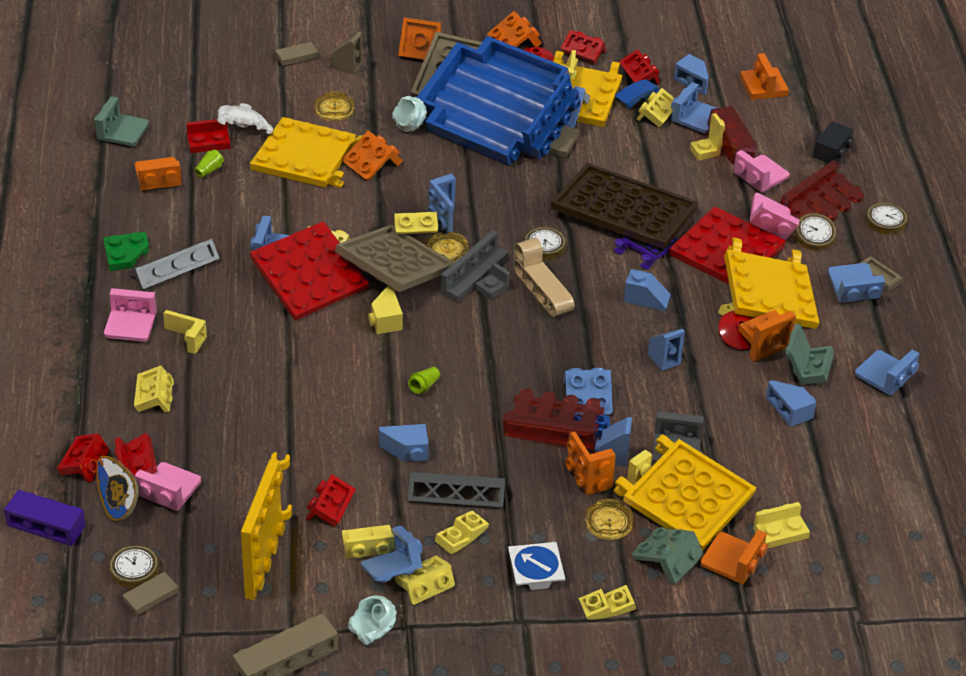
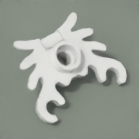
M241 103L240 106L224 105L218 110L217 121L225 125V122L234 123L240 127L256 125L258 130L266 129V133H273L272 125L268 124L248 104Z

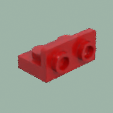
M572 30L569 31L560 48L561 52L568 55L571 54L572 50H575L576 58L596 64L600 54H605L606 52L605 43L602 39L598 37L592 38L583 32Z
M637 49L619 61L621 67L633 83L645 79L649 81L652 78L657 84L660 83L658 78L660 73L654 64L650 65L651 61L646 53L642 55Z
M215 119L186 123L190 153L231 149L227 122L223 125Z
M99 433L76 436L57 470L61 475L80 473L86 482H92L96 475L98 459L101 456H107L110 449Z
M147 433L128 443H125L120 437L115 439V455L118 461L134 477L139 470L150 474L157 472L152 441Z
M331 474L326 481L321 480L315 489L318 495L317 497L313 496L306 507L309 510L306 519L310 521L316 515L336 527L356 489Z

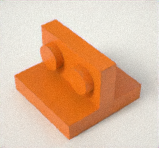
M404 17L398 56L424 60L435 33H441L442 23Z
M765 53L757 54L754 70L740 71V79L751 100L788 96L789 89L778 68H772Z
M773 310L739 324L738 331L751 343L749 357L753 362L785 350L789 345L790 333L793 331L796 315L791 310L781 315L776 310Z

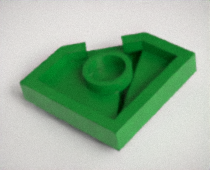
M146 231L103 237L109 271L132 268L141 255L145 256L149 252Z

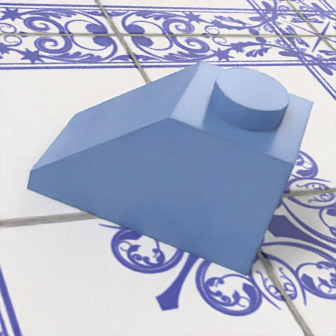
M688 54L675 64L674 80L687 87L692 82L699 84L698 92L706 95L709 77L705 62Z
M631 269L625 283L624 302L666 311L671 294L653 274Z
M683 329L669 331L650 338L648 355L661 371L681 364L685 334Z
M774 380L768 382L766 399L790 427L814 418L816 401L803 387Z
M627 417L604 429L601 439L596 440L595 453L612 448L616 454L615 465L626 467L632 418Z
M426 424L379 427V447L404 462L428 460L429 443Z

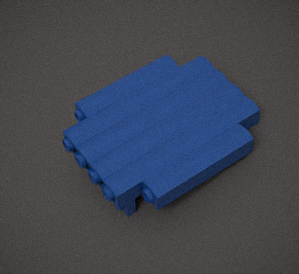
M489 36L484 39L477 50L457 42L417 96L426 106L427 113H430L425 121L428 132L506 165L516 161L520 151L538 159L547 155L550 151L551 143L560 137L561 129L569 124L571 114L577 111L581 105L579 90L572 88L567 67Z

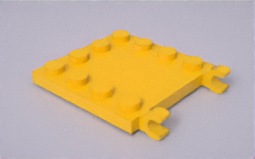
M556 51L553 62L566 66V64H563L564 60H562L564 52ZM612 62L610 72L576 66V76L574 81H571L572 88L575 86L586 89L585 92L590 95L588 104L582 103L577 122L600 127L605 126L615 101V95L618 93L622 82V75L618 71L619 62Z
M282 117L274 128L273 133L269 135L250 162V170L324 188L328 184L336 188H342L344 181L339 179H342L344 172L337 170L343 162V157L363 135H359L356 138V134Z
M733 237V244L728 246L724 258L735 314L756 318L773 310H776L780 315L791 310L796 315L795 324L800 323L803 327L817 329L820 322L807 265L801 264V251L792 249V258L788 257L787 261L741 252L742 240Z
M661 434L656 439V442L659 444L655 447V450L664 455L635 485L620 476L615 481L617 487L613 491L619 496H624L623 501L666 529L694 531L703 551L751 499L757 487L682 440L678 439L674 443L667 436Z
M277 452L271 455L241 530L245 599L255 600L258 591H262L265 581L264 574L270 571L271 556L276 554L278 549V537L284 534L285 522L283 521L288 520L292 516V505H288L286 510L281 511L280 486L283 479V472L281 471L286 470L290 466V455L288 454L281 461L277 460Z

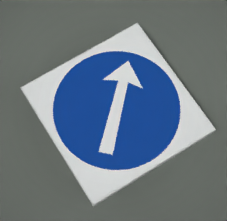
M557 542L508 547L516 585L528 584L531 590L549 588L552 582L565 581Z

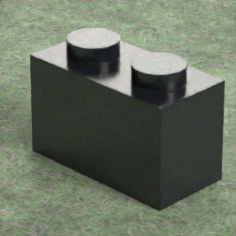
M832 121L815 141L813 158L835 165L839 159H843L846 150L852 148L855 140L853 138L854 129Z

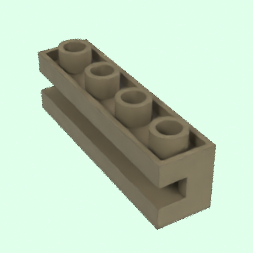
M323 613L308 618L292 628H287L275 636L263 639L260 643L247 649H242L232 655L234 673L237 676H284L337 651L338 633Z

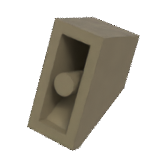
M362 32L352 35L333 50L331 55L333 69L355 74L362 65Z

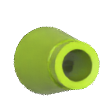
M217 150L207 151L194 168L195 174L203 178L222 167L224 162L222 155Z
M431 367L413 373L408 380L410 390L415 394H424L440 378V372L436 367Z

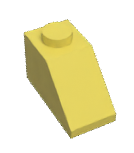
M387 286L373 301L372 313L368 314L370 326H374L376 334L403 329V314L391 286Z

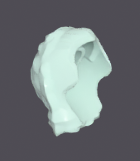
M411 96L402 97L392 113V118L400 130L404 132L414 131L423 124L426 118V106L419 98H412Z
M379 595L361 600L358 609L349 619L348 629L357 635L364 645L380 639L394 626L397 614L395 605L387 598Z

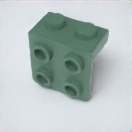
M112 96L94 118L97 139L127 146H135L149 126L147 119L120 114L119 98Z
M795 324L793 331L790 333L789 345L786 347V357L793 365L794 375L798 377L801 385L827 382L834 356L833 347L810 348L801 324Z
M664 527L655 529L652 535L640 543L632 553L634 560L660 562L668 583H677L704 556L694 531L665 529Z

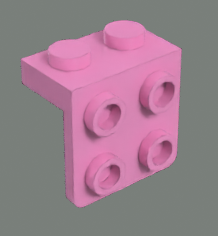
M743 150L736 153L734 173L761 193L789 178L790 173L765 155L753 158Z
M755 193L753 196L750 223L786 240L799 226V219L790 215L791 211L788 207L759 193Z
M111 288L109 294L111 313L104 330V336L111 339L147 341L157 314L155 292Z
M166 462L160 463L157 466V472L154 474L139 470L135 474L140 497L175 511L180 510L201 483L199 475Z

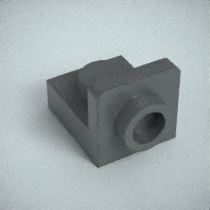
M493 263L491 265V274L476 283V290L488 299H494L509 289V271L497 263Z

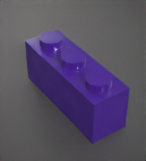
M18 490L4 509L7 526L69 546H73L86 526L83 509L22 490Z

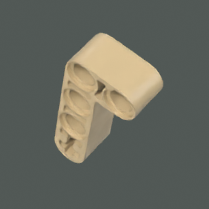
M534 237L515 244L514 270L552 317H556L573 311L575 304L571 294L542 262L543 249L539 239Z

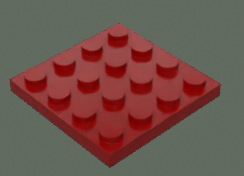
M714 206L669 248V255L729 284L724 255L728 246H732L733 237L742 240L741 252L768 258H774L785 247L786 240Z
M324 221L250 252L251 260L294 321L369 287V282L359 268L335 252L336 245L340 242Z

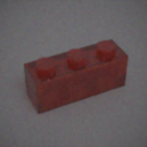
M733 106L711 109L707 125L710 128L711 116L714 113L724 121L725 131H723V146L721 148L731 164H735L736 153L741 150L754 158L758 147L757 143L750 135L748 128L745 127Z

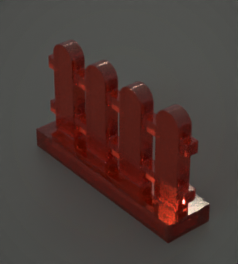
M833 160L785 193L780 204L791 209V214H797L801 218L808 214H817L808 207L810 205L819 212L818 214L827 217L831 221H835L839 215V212L836 210L837 208L842 212H848L851 207L849 199L855 203H860L864 194L861 192L862 188L858 185L855 187L845 179L846 176L844 174L837 173L840 164ZM833 187H835L837 190L843 193L844 196L837 192ZM820 196L828 200L831 203V205L827 203L824 199H822ZM810 215V216H807V217L803 218V220L806 219V218H808V217H812V216H816V217H821V216Z
M526 388L521 390L519 395H514L513 401L516 403L514 410L504 414V436L567 445L569 433L575 431L585 448L594 449L596 445V432L599 428L596 420L598 415H603L604 407H601L600 400L597 398L588 399L586 405L578 404V398L575 395H567L564 401H557L556 395L553 392H545L541 398L534 397L533 390ZM531 405L538 406L535 415L528 414ZM554 408L561 409L558 418L551 417ZM576 411L583 412L580 421L573 420Z

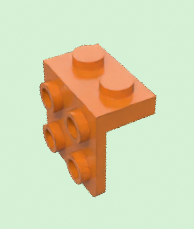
M515 10L487 33V36L514 47L519 46L527 38L535 47L542 44L538 39L540 35L533 26L530 28L531 24L524 16L521 18Z
M369 130L343 157V162L366 181H369L387 160H390L397 167H399L403 160L399 157L400 151L392 144L388 146L387 141L379 134L375 136Z
M174 157L138 161L135 163L140 191L182 185L180 163Z
M570 432L569 441H567L568 458L565 459L567 469L575 475L577 485L583 488L586 495L613 488L616 454L612 448L589 454L576 432Z
M757 530L750 543L727 533L719 532L702 557L701 566L744 585L749 575L755 572L759 559L763 558L767 552L768 544L765 543L767 533Z

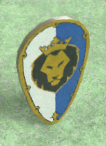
M101 456L97 461L96 476L102 505L111 520L120 522L133 512L139 496L138 483L133 474L120 461L109 456Z

